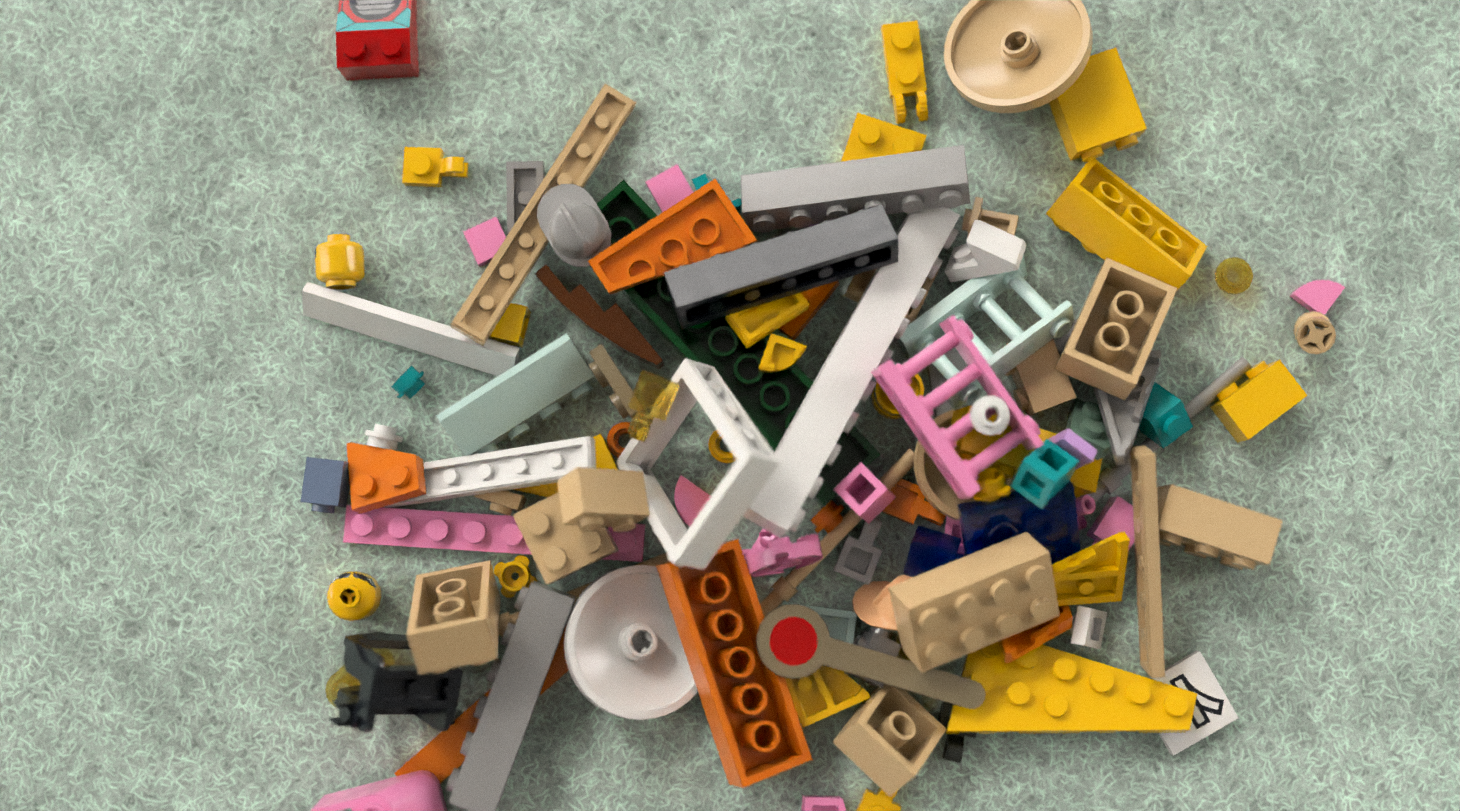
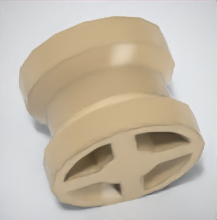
M1311 311L1304 313L1294 324L1293 331L1299 346L1310 354L1324 353L1335 343V328L1329 318L1321 312Z

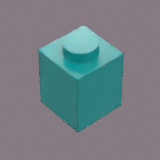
M1154 382L1139 429H1141V433L1164 449L1190 430L1193 425L1182 400Z

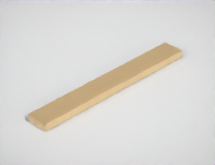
M604 84L451 322V328L484 346L549 243L537 219L538 204L543 195L551 188L561 184H575L582 188L585 187L636 105L635 101L609 85Z

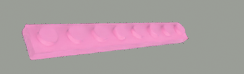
M346 505L344 543L532 555L513 516L385 507L358 514L352 510L351 505ZM636 524V528L626 532H614L612 527H608L619 551L603 559L643 562L645 524Z

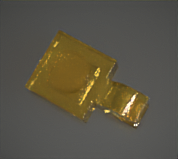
M642 369L628 403L630 409L637 411L628 429L631 438L645 442L654 418L666 421L680 387L677 382Z

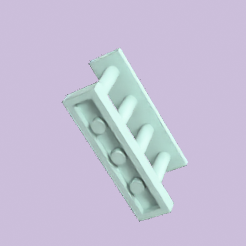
M1023 255L1019 269L1016 271L968 280L911 322L898 342L902 352L910 360L945 335L939 324L954 315L957 320L961 319L965 322L966 319L977 311H984L1011 340L1010 343L994 354L972 331L974 335L972 342L998 379H1000L1053 338L1057 339L1064 336L1074 323L1073 307L1066 300L1056 309H1053L1024 279V276L1027 275ZM1007 289H1013L1041 318V320L1025 332L994 301L997 296ZM942 355L932 363L947 381L960 372L945 355ZM976 379L949 398L951 407L956 410L963 405L968 406L974 403L980 397L984 388Z

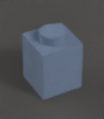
M306 457L300 502L312 504L311 511L334 514L335 506L346 508L350 484L348 462Z

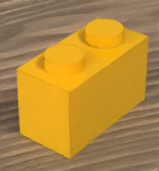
M1264 360L1259 362L1245 373L1248 379L1237 386L1233 382L1216 394L1219 401L1210 408L1237 443L1249 440L1308 396L1281 360L1266 364Z

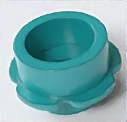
M411 365L393 383L391 387L399 394L397 398L400 399L406 395L411 399L425 385V382L420 379L424 375L423 370L419 373Z

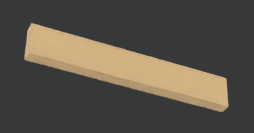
M1134 446L1131 449L1130 458L1140 665L1151 678L1165 677L1156 454L1146 446Z

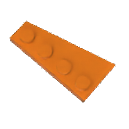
M715 178L588 260V263L609 295L663 277L665 276L664 272L673 270L678 266L689 265L711 258L716 254L747 247L757 242V239Z

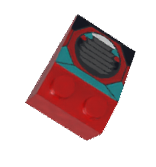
M339 0L336 24L337 69L347 81L419 77L416 0Z

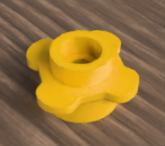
M985 468L978 473L979 478L975 481L981 490L973 495V499L992 502L1000 499L1001 496L1010 494L1011 488L1005 485L1006 477L1003 475V472L996 468Z
M518 555L514 561L507 563L499 562L494 567V574L499 578L502 586L501 593L507 598L514 597L516 592L521 591L522 587L529 589L533 581L537 582L536 578L530 573L528 567L530 560L525 555ZM513 573H518L519 578L517 580L512 578Z

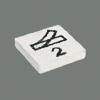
M1195 651L1165 668V677H1149L1150 679L1197 693L1190 730L1186 733H1158L1171 755H1176L1239 718L1200 651Z

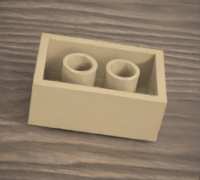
M1106 258L1094 280L1055 370L1125 401L1138 382L1178 288Z
M1173 484L1157 487L1160 545L1170 547L1171 544L1177 546L1182 544L1185 545V553L1201 558H1206L1207 556L1218 558L1219 556L1221 557L1220 564L1238 570H1243V568L1255 570L1256 565H1270L1283 520Z
M490 560L416 575L407 637L419 675L431 672L436 674L443 673L451 668L470 664L478 666L497 659L501 599Z

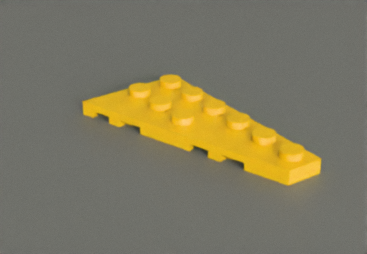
M996 642L966 655L961 677L979 682L985 690V700L981 706L975 709H967L953 704L945 734H959L960 732H980V734H994L995 732H1019V734L1080 732L1186 733L1190 730L1197 693L1043 644L1013 662L1005 663L999 642Z

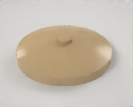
M971 0L959 12L949 28L944 45L945 67L958 93L972 105L996 113L1029 111L1056 99L1079 78L1092 50L1093 31L1091 22L1081 0Z

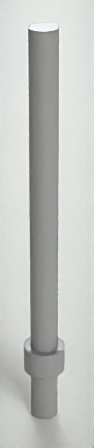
M1241 357L1185 405L1190 420L1217 398L1216 394L1231 383L1236 382L1251 369V365L1246 359ZM1150 438L1145 439L1138 445L1146 446L1153 452L1160 447ZM1130 455L1126 465H1115L1112 469L1106 468L1099 474L1096 493L1086 495L1091 496L1096 502L1106 493L1110 495L1122 485L1121 480L1131 472Z

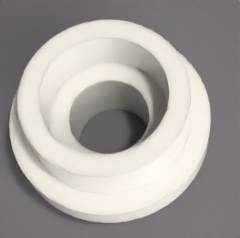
M984 396L979 398L971 407V423L981 434H998L1009 423V408L999 397ZM988 408L996 411L997 418L993 423L989 422L985 417V412Z
M375 424L374 431H365V435L368 436V446L395 451L397 450L398 442L402 443L403 437L396 435L397 428Z

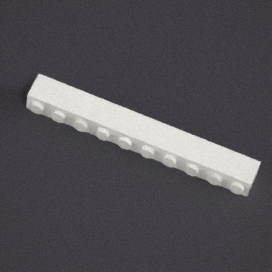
M943 207L907 214L896 234L898 237V262L876 269L774 452L781 462L744 513V518L779 538L789 529L793 532L796 531L806 511L801 509L806 497L808 496L813 499L823 483L824 478L820 477L819 473L824 464L832 465L842 447L836 443L842 431L847 434L850 432L859 416L854 411L859 400L865 402L876 385V382L871 379L873 376L871 371L890 360L893 351L888 348L893 338L899 340L910 322L909 319L905 318L909 308L916 309L927 291L921 286L926 277L932 280L943 260L938 258L942 248L948 250L959 232L954 228L960 217L959 214Z

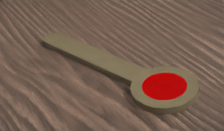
M788 604L774 609L763 619L757 631L756 646L761 661L771 672L784 678H803L811 675L824 665L967 709L978 708L985 700V690L977 681L934 668L921 673L911 661L831 638L828 627L821 616L811 608L803 605Z

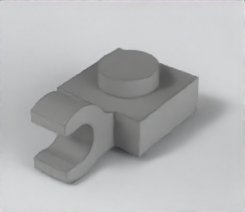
M876 518L869 524L864 521L858 540L847 535L833 569L834 571L869 585L883 551L873 546L882 521Z

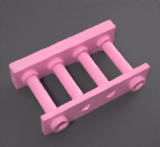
M953 315L939 324L945 332V335L903 365L899 363L895 365L890 359L875 368L871 373L959 499L969 498L981 490L975 481L979 478L978 473L1020 443H1022L1026 450L1039 448L1043 445V442L1038 436L1041 432L1036 422L1030 416L1023 415L972 342L974 335L969 326L963 320H957ZM955 347L968 366L925 397L921 395L917 397L909 386V383L912 382L911 377ZM977 379L988 396L999 397L1007 404L1010 412L1008 424L1012 431L970 461L966 459L961 461L953 448L956 447L955 442L974 429L970 420V413L947 429L943 427L939 429L931 416L934 414L933 410ZM988 408L985 412L986 419L994 415L996 411Z

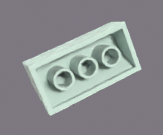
M566 333L437 414L436 417L465 456L498 451L499 448L496 444L507 437L513 441L523 436L530 430L528 424L539 417L543 421L553 417L562 410L559 404L570 397H573L576 401L589 394L593 390L591 384L596 382L597 379Z

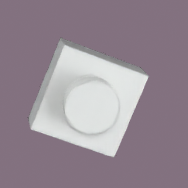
M1078 606L1077 612L1073 616L1072 628H1070L1072 634L1071 643L1101 649L1107 612Z

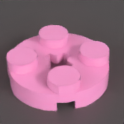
M818 534L800 537L794 543H791L790 537L777 538L767 542V550L766 548H758L744 553L746 564L752 577L784 573V569L796 566V569L823 559Z

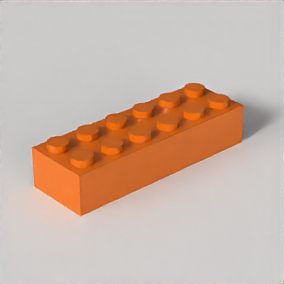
M739 540L725 541L704 570L686 566L679 567L671 561L657 565L656 568L729 785L744 788L811 761L812 757L784 677L771 672L763 664L757 651V631L765 617Z

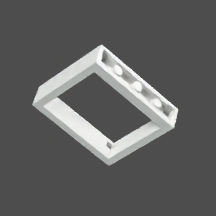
M686 358L615 462L619 470L643 472L650 516L647 519L652 526L653 533L660 539L667 551L669 560L679 567L686 566L702 570L709 564L781 463L713 366ZM698 401L737 461L687 530L652 473L651 468Z

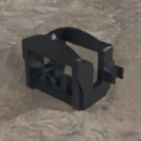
M375 632L344 637L345 670L348 674L359 680L361 685L338 689L337 698L332 700V703L339 709V717H330L329 720L340 727L350 726L362 733H370L373 730L376 715L414 714L440 732L447 731L450 725L455 724L454 720L463 676V670L460 667L451 668L446 672L438 674L431 672L419 675L416 666L384 665L382 655L373 650L411 649L407 635Z

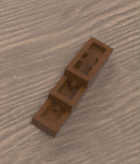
M544 265L534 273L555 299L593 333L622 352L658 370L664 366L661 357L617 303L604 312L582 284L569 293L547 265Z

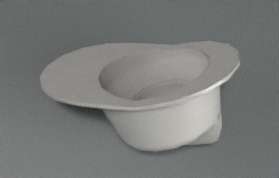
M575 184L555 186L543 195L538 204L537 219L540 228L555 253L565 263L574 267L590 266L588 260L611 245V230L593 197L584 188Z

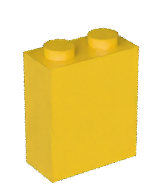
M1116 47L1091 55L1083 72L1073 85L1059 97L1049 102L1070 161L1082 158L1083 162L1097 159L1104 155L1103 150L1116 146L1117 151L1130 148L1138 143L1137 138L1147 129Z

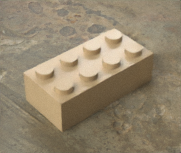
M1027 532L889 587L902 650L921 673L1060 616L1050 552Z

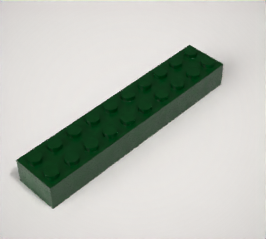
M622 180L597 203L611 230V245L657 216L625 180ZM665 276L621 291L684 359L710 365L717 370L769 447L775 452L811 388L813 381L796 363L788 369L779 372H762L758 370L770 335L746 348L725 320L726 316L681 330L668 294ZM855 426L852 427L848 434L842 431L836 442L842 446L831 466L824 464L819 473V476L824 478L814 496V500L822 508L837 495L833 489L860 462L867 467L880 455Z

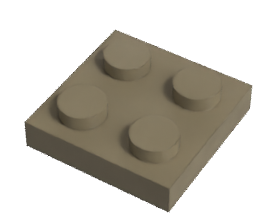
M600 344L589 351L594 361L588 366L603 388L610 385L615 393L610 395L609 398L622 418L625 419L631 416L636 423L647 415L646 411L604 346Z

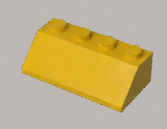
M1097 159L1088 160L1046 213L1056 227L1063 231H1068L1077 238L1088 252L1097 254L1103 260L1109 258L1178 289L1191 277L1207 248L1203 242Z

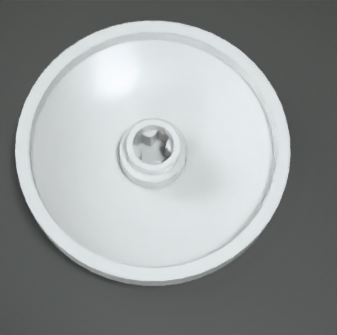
M634 565L615 569L597 578L580 594L567 619L564 634V652L567 667L573 681L591 703L614 716L645 720L668 715L684 706L695 696L698 691L656 566Z

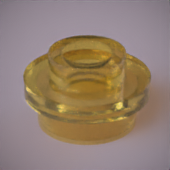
M1227 258L1215 270V282L1227 294L1244 292L1249 288L1253 280V272L1250 265L1241 258ZM1229 270H1233L1238 274V281L1236 283L1228 279L1227 273Z

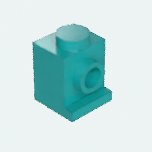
M1046 439L1042 446L1035 449L1022 461L1011 487L1043 509L1048 501L1070 481L1079 460L1049 439Z

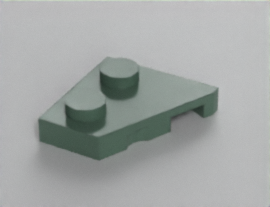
M1076 398L1069 410L1066 429L1072 430L1096 448L1098 451L1094 459L1100 460L1106 457L1109 452L1112 453L1099 405ZM1138 429L1136 438H1137L1138 435L1140 434L1141 429Z

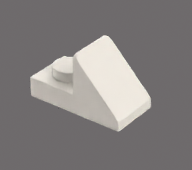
M975 220L967 243L953 248L945 273L950 282L1016 271L1019 269L1026 244L1023 239L981 220Z

